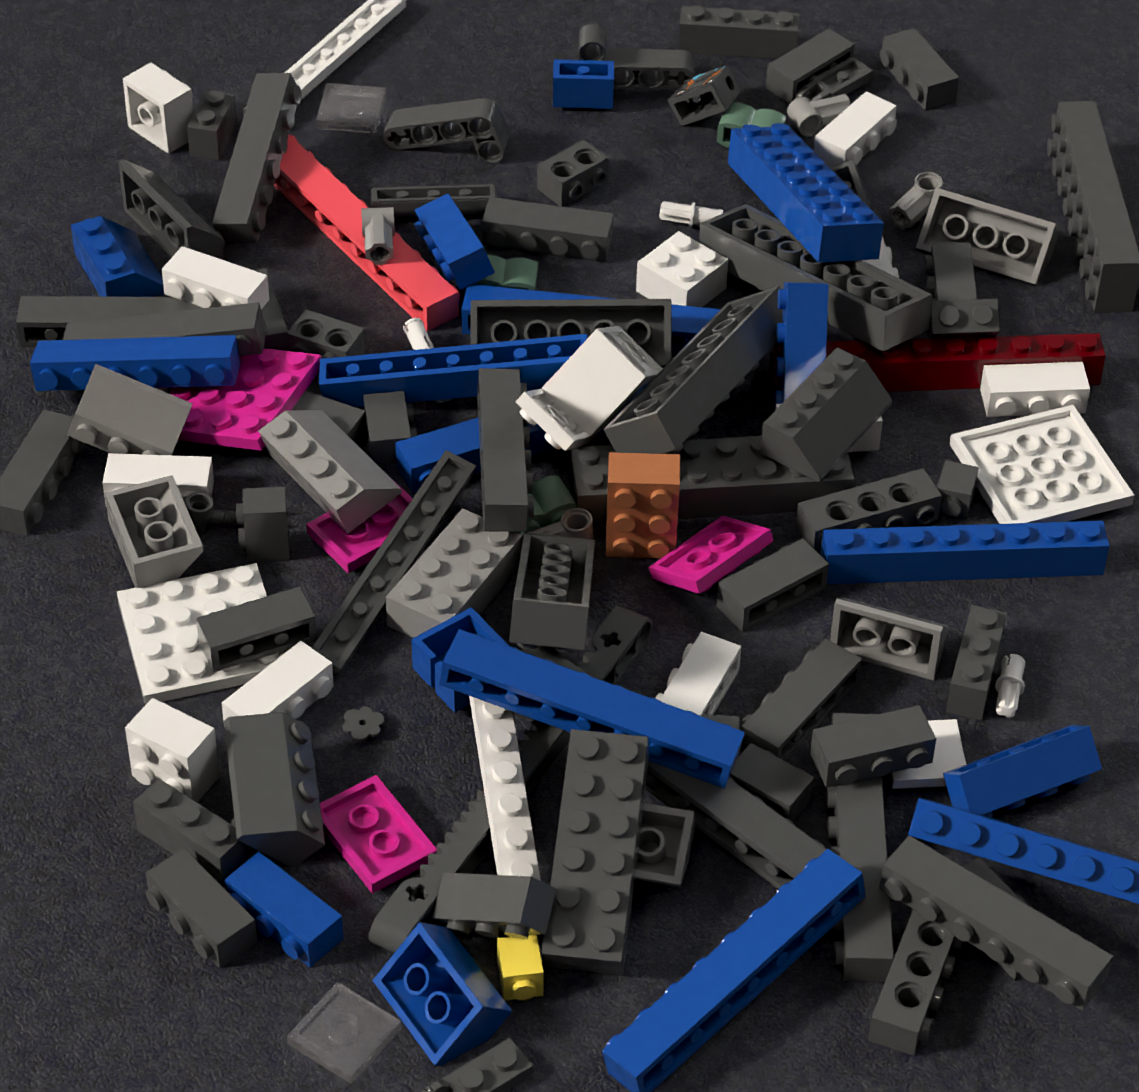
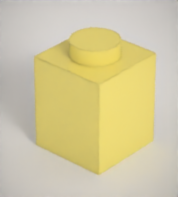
M529 934L528 939L513 937L497 938V964L503 999L528 1000L532 997L543 996L544 972L537 934Z

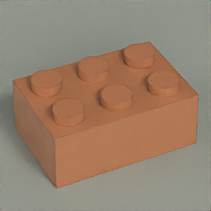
M609 452L606 557L662 558L676 548L680 491V454Z

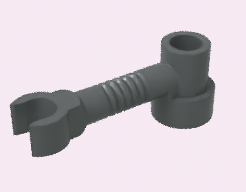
M195 492L188 495L185 499V505L198 534L205 533L209 528V524H237L236 510H213V499L206 493Z

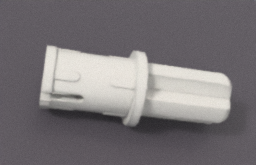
M664 201L661 204L659 216L661 220L689 224L688 227L692 228V224L700 226L701 222L721 215L723 209L695 206L694 202H692V205Z
M1010 654L1009 665L1008 656H1004L1001 664V675L996 680L995 685L998 692L996 712L998 715H1005L1007 718L1015 715V711L1018 709L1019 696L1024 692L1025 688L1024 681L1022 680L1025 660L1017 654Z

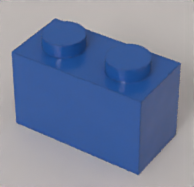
M554 60L553 107L613 109L614 61Z

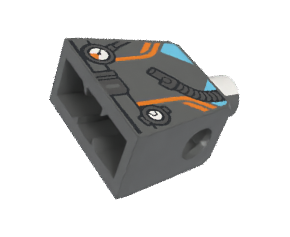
M722 66L693 77L667 101L680 125L683 126L726 111L740 93V88L729 67ZM695 96L699 99L697 103L692 100Z

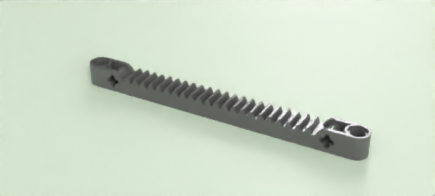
M620 605L616 606L594 633L592 642L596 652H585L583 654V662H577L576 666L583 668L591 677L615 685L645 646L652 630V620ZM532 720L531 730L523 732V740H517L527 801L569 747L570 734L567 731L537 720ZM478 790L477 801L469 802V812H461V822L453 823V833L446 832L444 834L445 843H438L436 845L437 854L430 853L428 855V865L421 864L420 877L405 880L382 907L371 925L369 932L370 942L395 953L419 922L432 925L437 922L432 916L443 873H474L493 847L484 791Z

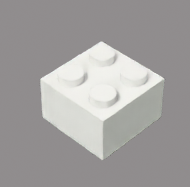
M151 62L124 77L123 86L128 127L168 154L188 143L187 126L194 114L192 89Z
M678 231L637 262L636 292L648 299H671L674 305L703 307L726 289L728 259Z
M154 698L125 727L132 776L140 783L152 785L160 778L195 802H198L220 777L215 729Z

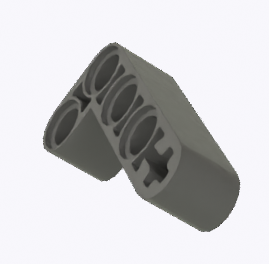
M587 24L579 32L578 60L614 61V88L679 90L695 77L694 57L686 50L606 48V33L601 26Z
M489 98L398 109L391 113L383 133L385 144L396 150L473 141L479 157L488 163H497L503 159L510 139V131L500 106Z

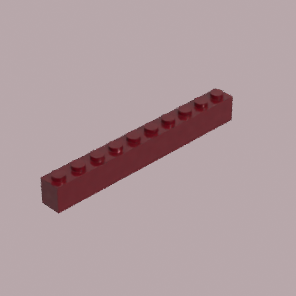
M1100 333L909 339L885 351L877 350L864 341L826 342V358L838 347L865 360L887 392L980 389L984 365L1083 362L1089 385H1100L1106 357ZM775 343L773 345L774 350L770 353L768 373L772 395H774L775 390H780V377L775 376L776 357H781L782 343Z

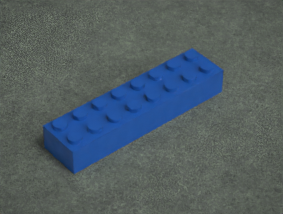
M775 123L771 127H759L748 124L742 128L731 129L728 154L729 166L818 263L879 259L884 222L788 125Z

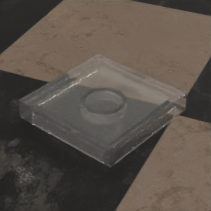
M326 83L316 119L317 129L377 133L385 102L386 88Z
M337 982L287 1035V1043L352 1084L401 1030V1020Z

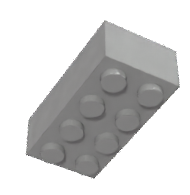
M462 508L386 596L387 626L414 638L471 607L480 615L518 570L523 535L510 531H484L483 517Z

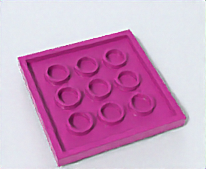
M263 349L262 354L240 356L241 364L235 386L173 387L169 394L193 403L178 440L262 451L265 444L258 431L285 410H292L319 373L321 355Z

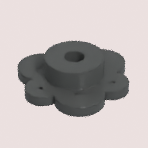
M367 706L360 708V710L350 709L344 714L343 732L351 734L352 739L358 742L367 740L369 736L376 737L381 732L380 727L384 724V716L379 712H372V709Z

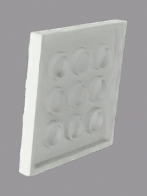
M1074 405L951 434L950 446L960 462L979 467L976 487L999 524L1067 522L1133 504V492Z
M257 563L165 581L143 588L117 591L118 603L145 705L152 698L164 702L244 685L284 654V651L213 673L199 644L197 617L267 596Z

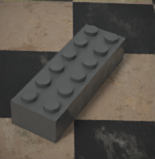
M671 299L471 300L470 345L587 334L589 337L597 328L620 326L662 368L672 360Z
M524 533L513 598L510 643H517L519 647L525 649L539 648V645L549 646L563 653H573L577 649H585L595 540Z
M571 729L550 886L556 888L546 935L543 937L541 953L544 968L623 976L650 755L649 739L647 736Z

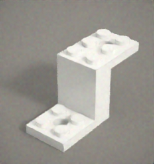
M620 326L597 328L541 389L524 392L517 399L516 403L522 408L519 411L522 417L534 426L538 424L546 432L544 435L545 439L557 450L562 448L564 451L589 444L640 388L648 384L663 368Z

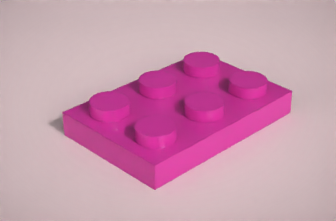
M401 488V494L349 534L325 513L306 524L307 534L349 574L372 560L413 498Z
M721 516L649 566V571L653 580L700 594L709 590L714 583L725 575L733 573L746 560L758 555L763 548L774 540L771 530L768 528Z
M377 775L320 803L325 835L372 894L420 869L421 864L428 865V855L430 853L437 854L436 847Z

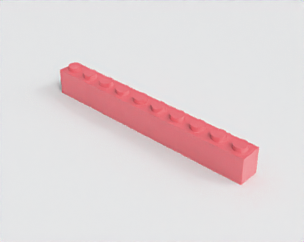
M289 134L287 138V151L282 156L280 175L275 180L274 186L412 318H420L424 323L426 331L458 317L460 294L456 286L447 282L435 267H431L421 257L417 250H413L404 242L399 233L396 232L395 236H393L394 258L389 259L384 265H374L371 260L366 259L361 208H368L366 203L362 199L359 200L345 183H341L328 167H324L315 159L312 152L307 151L298 143L293 135Z

